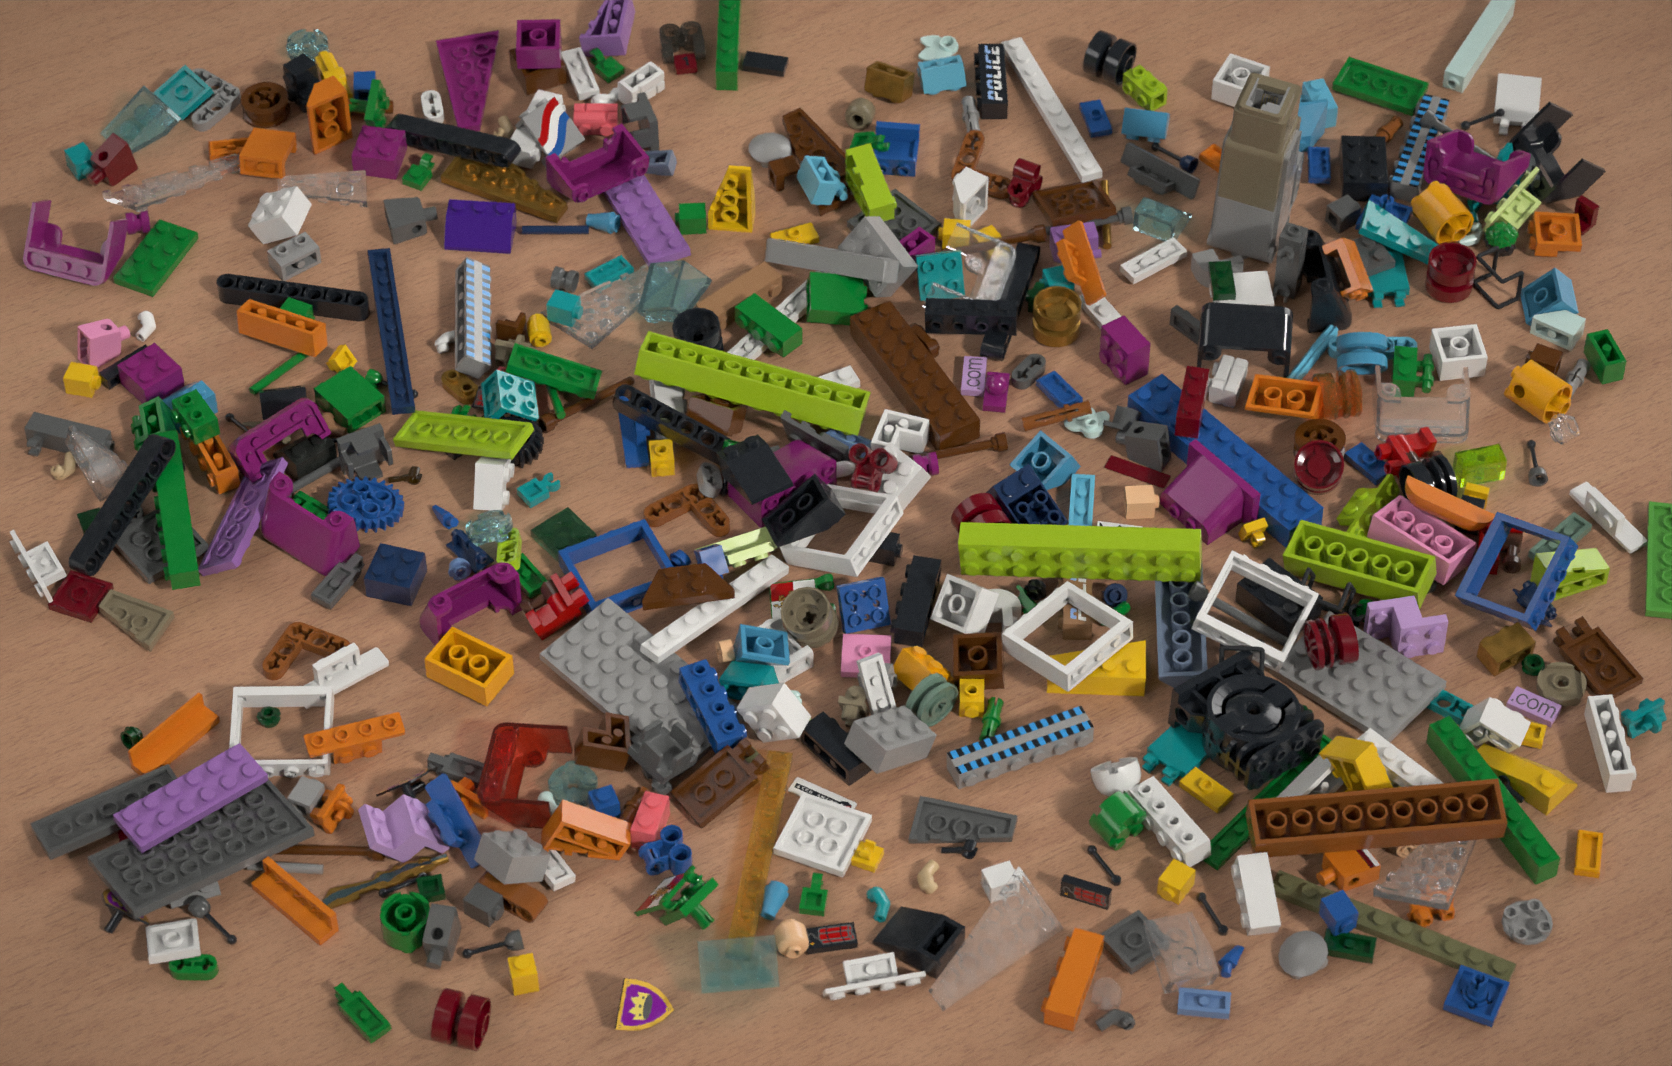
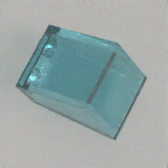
M684 260L650 263L637 313L645 317V320L650 323H658V321L674 322L680 313L687 309H692L710 286L712 279Z

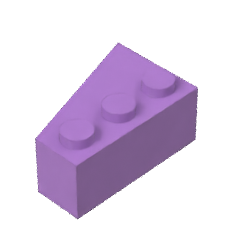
M605 0L597 11L598 15L595 20L589 22V28L586 33L581 34L579 37L585 57H593L590 51L594 48L600 49L604 56L626 55L635 16L633 1Z

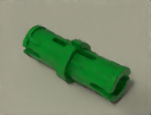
M996 697L989 698L986 714L983 715L981 721L983 727L979 741L986 739L987 736L990 738L996 735V730L1001 724L1000 714L1004 705L1002 699L998 698L995 706Z

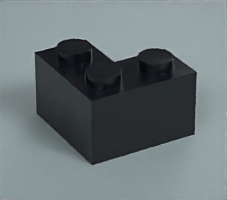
M303 53L283 65V79L288 92V100L298 105L303 113H307L306 105L314 84L320 81L317 64Z

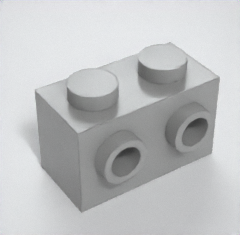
M306 232L267 251L269 266L282 281H286L322 263L319 246Z

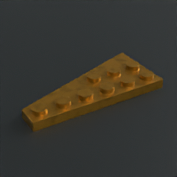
M455 157L441 175L442 183L495 202L515 203L516 209L558 223L568 210L567 202L552 191L543 189L539 186L537 180L528 178L525 172L513 163L508 168H502Z

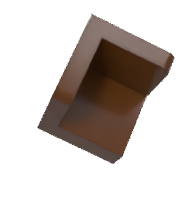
M793 155L768 162V178L776 192L785 190L784 177L797 174L800 169Z
M520 312L516 321L505 319V321L497 320L496 333L499 340H516L519 334L525 335L527 332L526 313Z

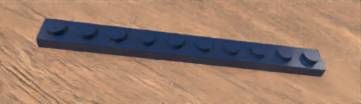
M390 248L368 250L392 415L415 413Z

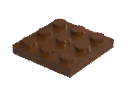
M1096 179L1032 192L1033 201L1051 227L1071 225L1078 220L1087 223L1090 220L1107 219L1109 216L1116 215V206Z

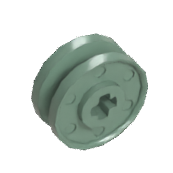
M939 673L931 674L913 689L906 702V708L910 709L928 727L934 726L942 721L954 707L958 698V690L952 683H948L943 675Z

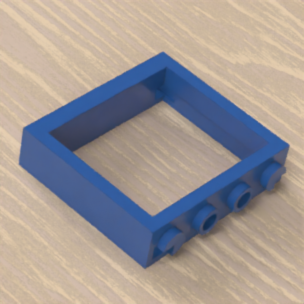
M1497 512L1455 596L1466 606L1512 623L1519 622L1521 626L1536 631L1541 620L1545 618V612L1549 604L1555 598L1560 582L1566 576V570L1570 562L1576 557L1574 554L1579 546L1566 535ZM1512 528L1559 544L1525 613L1477 596Z
M645 519L558 551L559 566L564 575L572 572L580 583L579 586L573 589L574 592L582 588L590 600L583 605L587 615L607 598L612 600L626 613L642 608V600L652 581L595 602L574 564L644 539L661 569L674 567Z

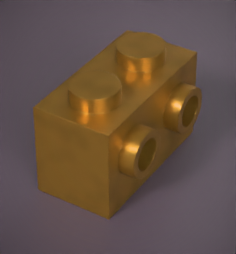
M876 61L866 69L864 91L872 93L875 97L890 99L893 103H903L912 97L915 73Z
M1517 622L1511 626H1504L1491 637H1484L1479 642L1476 657L1495 677L1522 662L1527 655L1533 654L1536 641Z

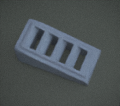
M673 150L645 151L650 161L647 174L674 175L677 159Z

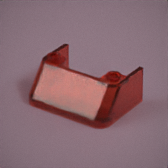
M504 722L495 726L477 789L479 803L514 827L543 829L552 816L549 801L517 799L525 767L536 768L543 765L548 753H573L568 727Z

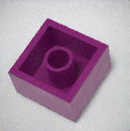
M560 19L517 20V69L561 68L562 35Z
M363 125L351 155L353 173L396 180L407 151L405 131Z
M1123 315L1101 326L1099 358L1103 364H1106L1112 370L1117 379L1128 385L1148 375L1151 343Z
M156 343L151 344L117 365L121 384L142 404L158 396L164 399L185 386L182 368Z

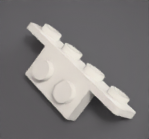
M1584 482L1570 490L1569 495L1628 553H1632L1647 545L1648 540L1595 487H1592L1588 482Z
M10 531L13 540L9 542L15 554L21 553L18 555V558L23 568L29 567L26 572L31 582L37 581V584L34 586L39 596H45L48 602L51 603L53 599L47 586L67 576L48 541L26 552L15 531Z
M352 643L312 664L314 680L304 686H332L335 695L389 666V661L377 647L360 655L359 648L355 643Z
M894 952L842 962L847 985L824 989L822 993L823 997L830 996V1000L845 998V993L855 992L856 996L869 994L872 988L880 987L881 991L895 989V984L905 983L906 986L921 984L920 980L926 977V973L921 971L898 976Z

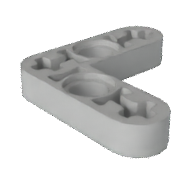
M197 68L192 71L208 86H220V88L213 90L214 93L210 96L211 99L192 115L193 128L196 131L204 132L212 128L240 104L241 94L240 90L234 85L205 69ZM214 107H221L218 111L211 110Z

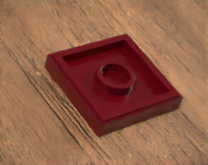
M70 570L52 597L53 601L48 603L49 610L92 623L100 611V603L110 589H114L113 583Z

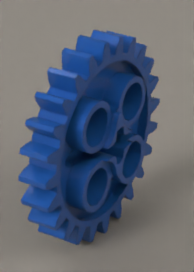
M364 476L363 480L355 477L353 482L346 479L345 484L338 482V487L333 486L332 492H329L327 508H329L328 514L334 511H342L354 518L357 531L361 528L367 533L368 529H372L377 533V528L385 531L386 525L394 527V522L399 523L400 517H403L404 501L403 495H399V489L393 490V484L386 486L385 480L378 483L375 477L372 481H368V478Z

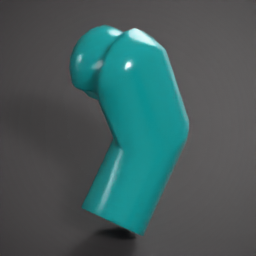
M874 886L867 891L866 896L867 899H870V902H875L877 905L873 916L874 920L885 922L891 902L882 888Z

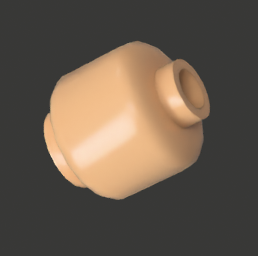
M786 919L774 930L776 950L780 955L797 958L808 949L809 940L803 923L795 919Z

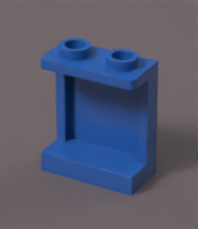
M877 121L876 136L884 135V143L890 142L887 152L874 149L882 173L884 175L915 177L920 142V124Z

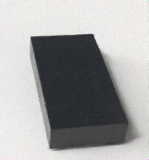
M747 51L742 63V71L784 77L789 57Z

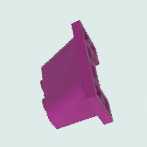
M1195 439L1190 442L1187 467L1161 493L1160 505L1173 518L1178 519L1185 525L1186 529H1201L1202 541L1207 545L1242 522L1247 524L1258 520L1260 493Z

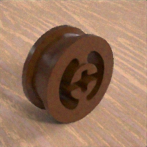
M259 82L249 86L244 90L240 98L244 120L256 128H272L285 122L290 115L287 90L282 85L274 82Z
M1311 419L1302 423L1296 429L1293 448L1295 457L1302 446L1319 439L1334 444L1344 458L1346 435L1344 430L1335 422L1327 419Z

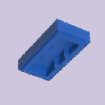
M1100 99L1079 103L1080 112L1091 138L1112 134V126Z
M1308 147V183L1330 184V147Z
M1055 370L1036 380V386L1058 408L1064 407L1063 404L1067 403L1072 405L1083 402V398Z
M1362 442L1344 453V459L1374 485H1378L1386 477L1387 474L1384 471L1386 462L1377 460L1374 452Z

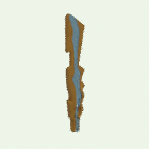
M444 853L435 857H421L416 861H406L400 866L395 865L390 871L377 872L372 880L330 888L322 902L330 909L360 899V894L374 889L377 891L381 888L388 889L409 878H416L422 872L429 873L437 866L448 863V856Z

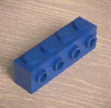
M707 659L680 667L678 682L715 755L727 745L732 749L735 748L742 739L747 737V731L744 724H740L737 720V711L733 704H729L725 687L719 685L715 668L710 667Z

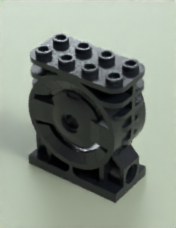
M1240 651L1172 689L1168 724L1173 728L1181 725L1188 732L1202 734V745L1209 758L1221 768L1234 773V777L1238 781L1244 780V786L1248 790L1259 789L1264 783L1273 778H1278L1285 771L1296 768L1306 759L1315 757L1321 749L1324 723L1320 719L1314 720V714L1310 710L1304 711V706L1299 703L1295 694L1286 685L1265 676L1252 663L1253 653L1250 651Z

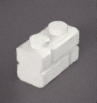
M648 62L617 82L619 90L618 99L624 105L636 102L638 93L645 92L649 100L656 93L665 89L664 72L652 62Z
M1223 355L1219 363H1214L1212 370L1214 377L1213 379L1209 378L1207 391L1209 392L1208 400L1210 402L1222 403L1224 406L1232 408L1235 407L1247 376L1248 361Z

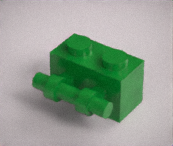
M1394 347L1390 398L1413 400L1415 387L1422 388L1423 393L1431 392V387L1434 385L1432 371H1434L1435 367L1432 354H1424L1423 360L1417 361L1418 348ZM1423 372V375L1416 376V373Z
M159 396L139 405L140 416L135 415L132 417L131 432L135 435L133 443L137 452L149 434L176 430L170 412L171 409Z

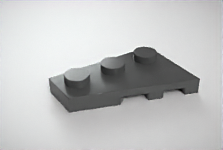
M784 410L780 419L790 442L802 440L836 460V462L850 461L849 446L824 432H821L820 435L817 434L810 427V424L802 421L801 424L791 419L792 414Z

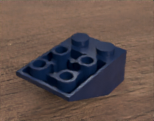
M1030 464L998 482L986 492L995 498L1012 524L1065 525L1068 523V520Z

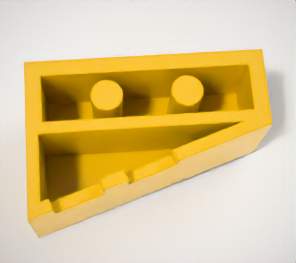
M1336 736L1319 753L1323 760L1327 758L1335 770L1332 773L1335 778L1340 777L1348 788L1345 792L1393 788L1373 742Z

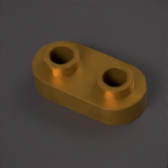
M455 369L445 371L441 376L443 389L460 403L465 405L473 404L478 390L477 384L464 373Z

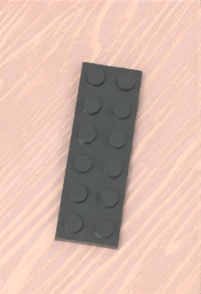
M169 764L32 822L30 823L32 831L48 858L52 860L121 830L114 822L113 815L172 782L177 779V776Z

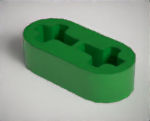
M209 954L169 961L170 974L176 980L207 981L215 978L219 972L216 958ZM180 965H185L182 967V970H177V968H179ZM205 965H210L208 970H203Z

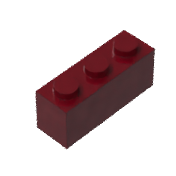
M1193 366L1186 367L1176 416V436L1198 439L1208 391L1210 369Z

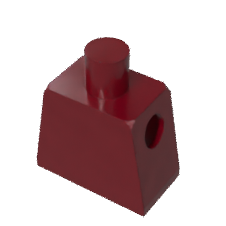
M112 133L91 156L90 161L94 171L87 176V180L95 187L101 181L112 187L135 172L138 166L129 144L115 133Z

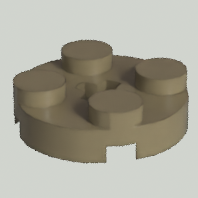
M1554 662L1548 664L1546 669L1539 672L1536 688L1539 695L1562 706H1576L1585 694L1586 678L1581 671L1579 673L1574 670L1573 665L1565 662ZM1559 681L1563 682V685L1567 686L1560 687L1557 684Z

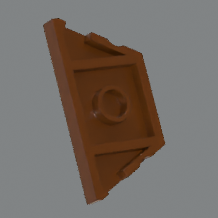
M706 563L658 569L642 600V608L645 611L734 599L735 591L731 585Z

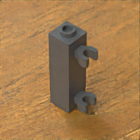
M1286 222L1281 232L1276 259L1273 289L1274 300L1278 295L1284 297V303H1287L1289 298L1295 300L1302 285L1308 228Z
M33 412L24 428L27 447L31 448L28 452L29 455L37 457L42 447L64 453L74 452L78 459L82 460L79 466L85 469L91 467L93 460L105 462L108 455L112 454L115 446L110 430Z

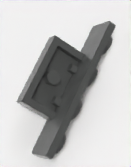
M1130 142L1125 146L1121 163L1130 167L1127 176L1133 178L1136 183L1146 185L1152 188L1154 193L1160 195L1176 191L1189 199L1195 198L1201 181L1199 178Z

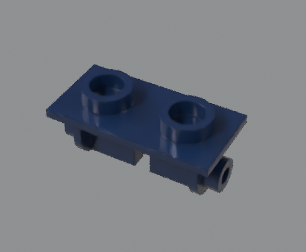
M454 529L452 531V541L446 544V547L458 558L468 561L471 565V570L475 574L494 562L463 530Z
M1530 580L1523 583L1521 591L1513 589V592L1518 597L1516 599L1517 602L1525 609H1527L1538 587L1535 582ZM1551 603L1545 612L1544 620H1541L1539 626L1541 624L1548 627L1553 626L1549 620L1557 617V610Z

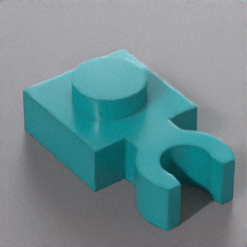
M550 472L544 475L541 481L534 478L516 488L517 495L531 509L550 498L549 492L559 490L561 488L560 481L552 482L554 480L553 473Z

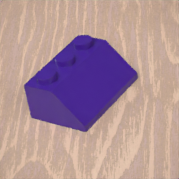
M449 199L445 221L444 250L511 254L517 224L515 203Z

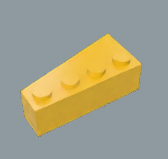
M1146 640L1127 643L1069 692L1047 679V693L1144 696ZM1084 650L1050 655V657L1066 666Z

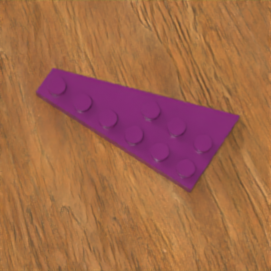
M499 30L436 40V47L457 127L474 131L481 130L499 41Z

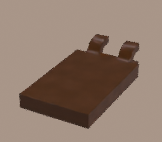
M1583 616L1575 620L1576 627L1572 628V632L1577 638L1573 639L1564 626L1556 630L1557 637L1553 638V642L1560 648L1559 653L1567 663L1574 666V670L1579 673L1581 671L1584 674L1586 685L1596 696L1612 694L1614 699L1642 684L1643 677L1605 633L1599 627L1592 629Z
M744 738L733 749L729 745L725 746L674 788L671 794L697 824L703 828L759 782L756 775L764 774L770 767L761 754L757 755L750 764L745 760L752 756L755 750L752 748L751 743Z

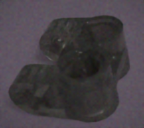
M685 22L681 25V28L670 23L660 27L659 39L663 64L674 63V53L678 52L681 47L684 50L693 51L696 60L706 59L702 27L698 22Z

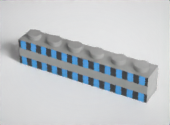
M1424 94L1422 102H1417L1415 108L1416 116H1412L1409 129L1411 131H1406L1404 143L1406 144L1405 146L1401 145L1398 155L1400 160H1395L1393 173L1395 174H1390L1388 187L1391 188L1390 196L1393 198L1411 202L1414 197L1418 196L1424 180L1423 169L1427 140L1438 137L1441 132L1433 127L1429 128L1427 126L1425 128L1419 124V121L1425 112L1430 109L1436 113L1437 120L1444 124L1448 115L1449 99Z
M466 257L455 270V370L480 379L485 372L490 370L492 365V359H490L492 343L490 342L492 326H490L492 314L490 309L492 297L490 284L492 277L490 276V266Z
M1078 706L947 752L946 768L958 789L971 787L978 782L996 778L1006 772L1019 770L1023 766L1032 763H1039L1046 758L1064 754L1077 747H1084L1093 742L1094 726L1082 706Z

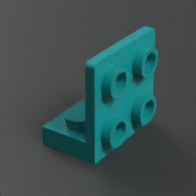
M496 369L481 383L485 418L499 419L507 412L532 421L539 419L535 383L533 381Z

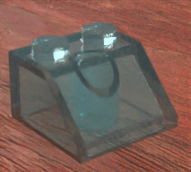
M1144 197L1134 211L1133 230L1164 242L1173 237L1177 240L1192 218V213L1158 200Z

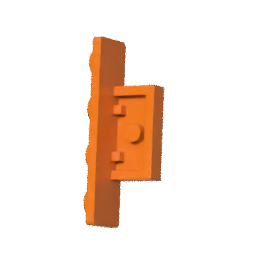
M1078 220L1063 230L1065 239L1062 238L1056 242L1057 255L1063 264L1065 278L1069 282L1081 287L1086 304L1091 306L1104 298L1106 291L1083 222Z
M395 712L305 734L304 742L310 758L332 753L334 764H346L354 759L370 758L378 753H382V740L405 735V728L400 713Z

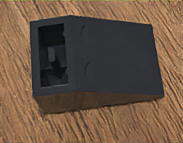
M901 906L875 937L873 944L889 953L894 952V956L937 979L964 946L965 926L943 914Z

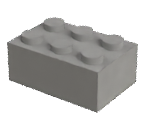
M880 216L864 217L838 246L840 250L899 260L897 283L863 279L875 297H891L918 267Z
M901 706L853 721L844 744L878 774L927 758L937 735L927 724L917 718L910 709Z

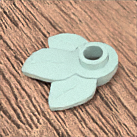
M938 35L921 37L920 41L926 48L918 55V58L928 61L950 57L958 51V43L952 36L941 38Z
M1091 408L1092 414L1073 418L1071 422L1066 420L1064 421V426L1072 432H1082L1086 438L1093 439L1102 434L1104 429L1103 422L1104 420L1109 421L1110 415L1107 411L1096 413Z

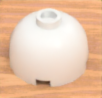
M1137 757L1120 758V762L1111 763V761L1091 768L1092 781L1099 792L1105 796H1111L1118 791L1122 793L1126 791L1129 794V790L1138 785L1141 779V769Z

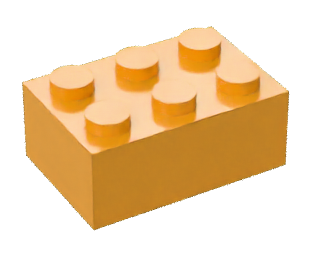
M453 626L424 659L426 676L485 706L490 704L514 675L512 655Z

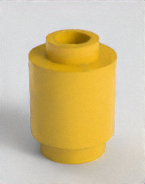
M542 314L530 316L526 326L531 345L534 347L547 346L552 340L548 319Z

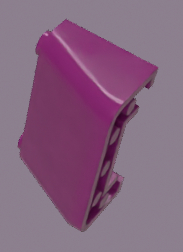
M621 123L612 127L614 134L609 140L608 138L603 139L602 148L570 162L565 156L560 160L556 153L547 156L546 179L553 189L574 202H585L589 198L636 177L643 176L649 167V156Z
M1456 129L1427 140L1423 176L1428 184L1438 181L1440 184L1449 186L1452 193L1490 205L1498 202L1527 170L1531 153L1517 150L1510 154L1507 161L1503 162L1474 152V139L1471 134Z
M300 398L240 435L229 445L228 452L238 470L253 483L262 477L260 466L262 463L267 462L262 453L264 450L300 428L306 436L314 433L321 439L330 435L331 431L317 405L311 399Z
M279 471L269 484L260 526L262 535L265 539L313 570L327 576L339 562H347L360 547L354 518L345 512L334 511L322 520L289 498L293 491V482L288 476Z
M500 562L430 598L420 615L419 621L422 631L433 645L436 646L453 624L488 606L495 613L499 612L500 609H507L512 616L522 611L519 605L522 602L519 573L511 564Z

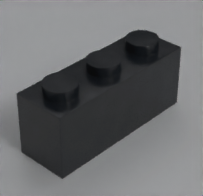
M823 711L807 723L801 734V742L850 786L871 772L872 769L844 744L849 732L846 733L839 726L836 719L830 718Z

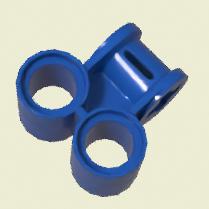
M676 825L665 826L661 830L660 840L648 842L638 850L640 858L644 859L646 863L645 869L649 875H658L667 870H671L674 875H679L692 865V851L689 846L683 844V832Z

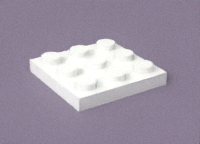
M803 792L773 848V854L844 877L860 841L863 840L872 822V815Z

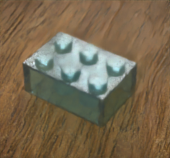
M775 935L697 942L702 994L779 987Z

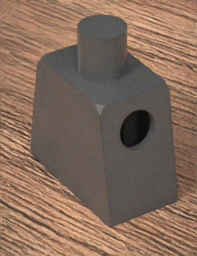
M418 197L383 200L385 217L393 244L425 235L427 233L426 222L438 219L436 207L423 209Z
M1135 421L1128 431L1119 430L1116 434V443L1126 446L1127 458L1150 469L1162 472L1172 457L1167 425Z
M431 903L422 943L427 957L425 965L428 968L438 970L441 968L442 961H451L462 929L456 907Z

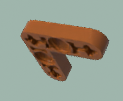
M979 130L967 132L951 172L952 183L956 174H960L965 167H968L988 177V196L999 199L1010 197L1007 190L1011 182L1009 178L976 169L985 146L984 134ZM975 138H978V141H976L974 144V149H972L971 141H974ZM966 155H971L974 157V160L970 163H965L962 161V158ZM1003 185H1006L1003 191L999 190Z
M698 484L687 485L648 505L644 509V519L650 527L662 526L692 511L713 536L723 537L730 532L729 517L712 498L700 492ZM670 503H678L680 507L672 509L668 505ZM709 507L713 509V511L710 513H703L701 512V509Z
M294 622L286 628L263 661L264 676L272 681L281 679L302 649L326 658L337 652L336 650L350 645L347 639L303 622ZM316 639L325 640L321 645L313 644V641ZM283 648L292 649L289 654L280 653V650Z

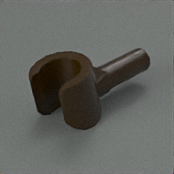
M412 466L408 474L389 477L388 481L389 483L408 481L412 485H417L421 480L422 474H419V467Z

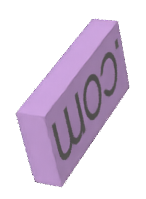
M964 356L961 395L984 397L987 357Z
M1517 686L1509 698L1506 707L1551 727L1560 713L1562 705Z

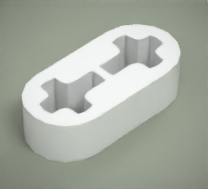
M434 90L425 91L421 95L424 119L443 123L444 112L440 94Z

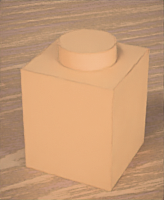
M1153 485L1125 486L1124 508L1126 519L1154 518L1155 508H1159V496L1154 494Z

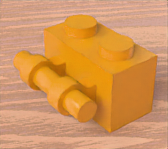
M919 646L902 648L893 665L898 679L912 691L924 678L935 673L943 675L948 683L955 684L951 672L931 655H927V652Z

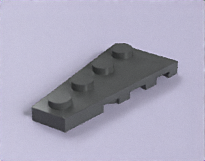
M920 796L908 840L909 844L965 843L968 839L975 840L977 843L1012 842L1018 816Z

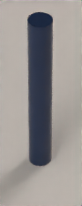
M589 225L522 226V234H589Z

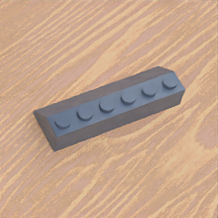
M1202 565V571H1201V583H1202V584H1203V565ZM1155 581L1159 680L1175 688L1208 670L1206 636L1191 629L1204 601L1195 602L1187 597L1195 582Z

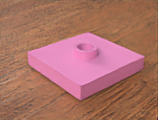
M843 634L841 677L858 678L857 660L878 652L882 654L884 663H890L891 635Z

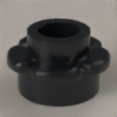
M1030 579L1028 584L1024 586L1032 600H1039L1046 596V584L1038 579Z

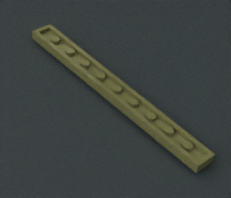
M1281 870L1278 871L1273 880L1275 896L1317 914H1319L1321 899L1336 893ZM1349 898L1359 912L1357 926L1355 927L1357 930L1458 970L1460 965H1464L1510 982L1515 972L1516 963Z

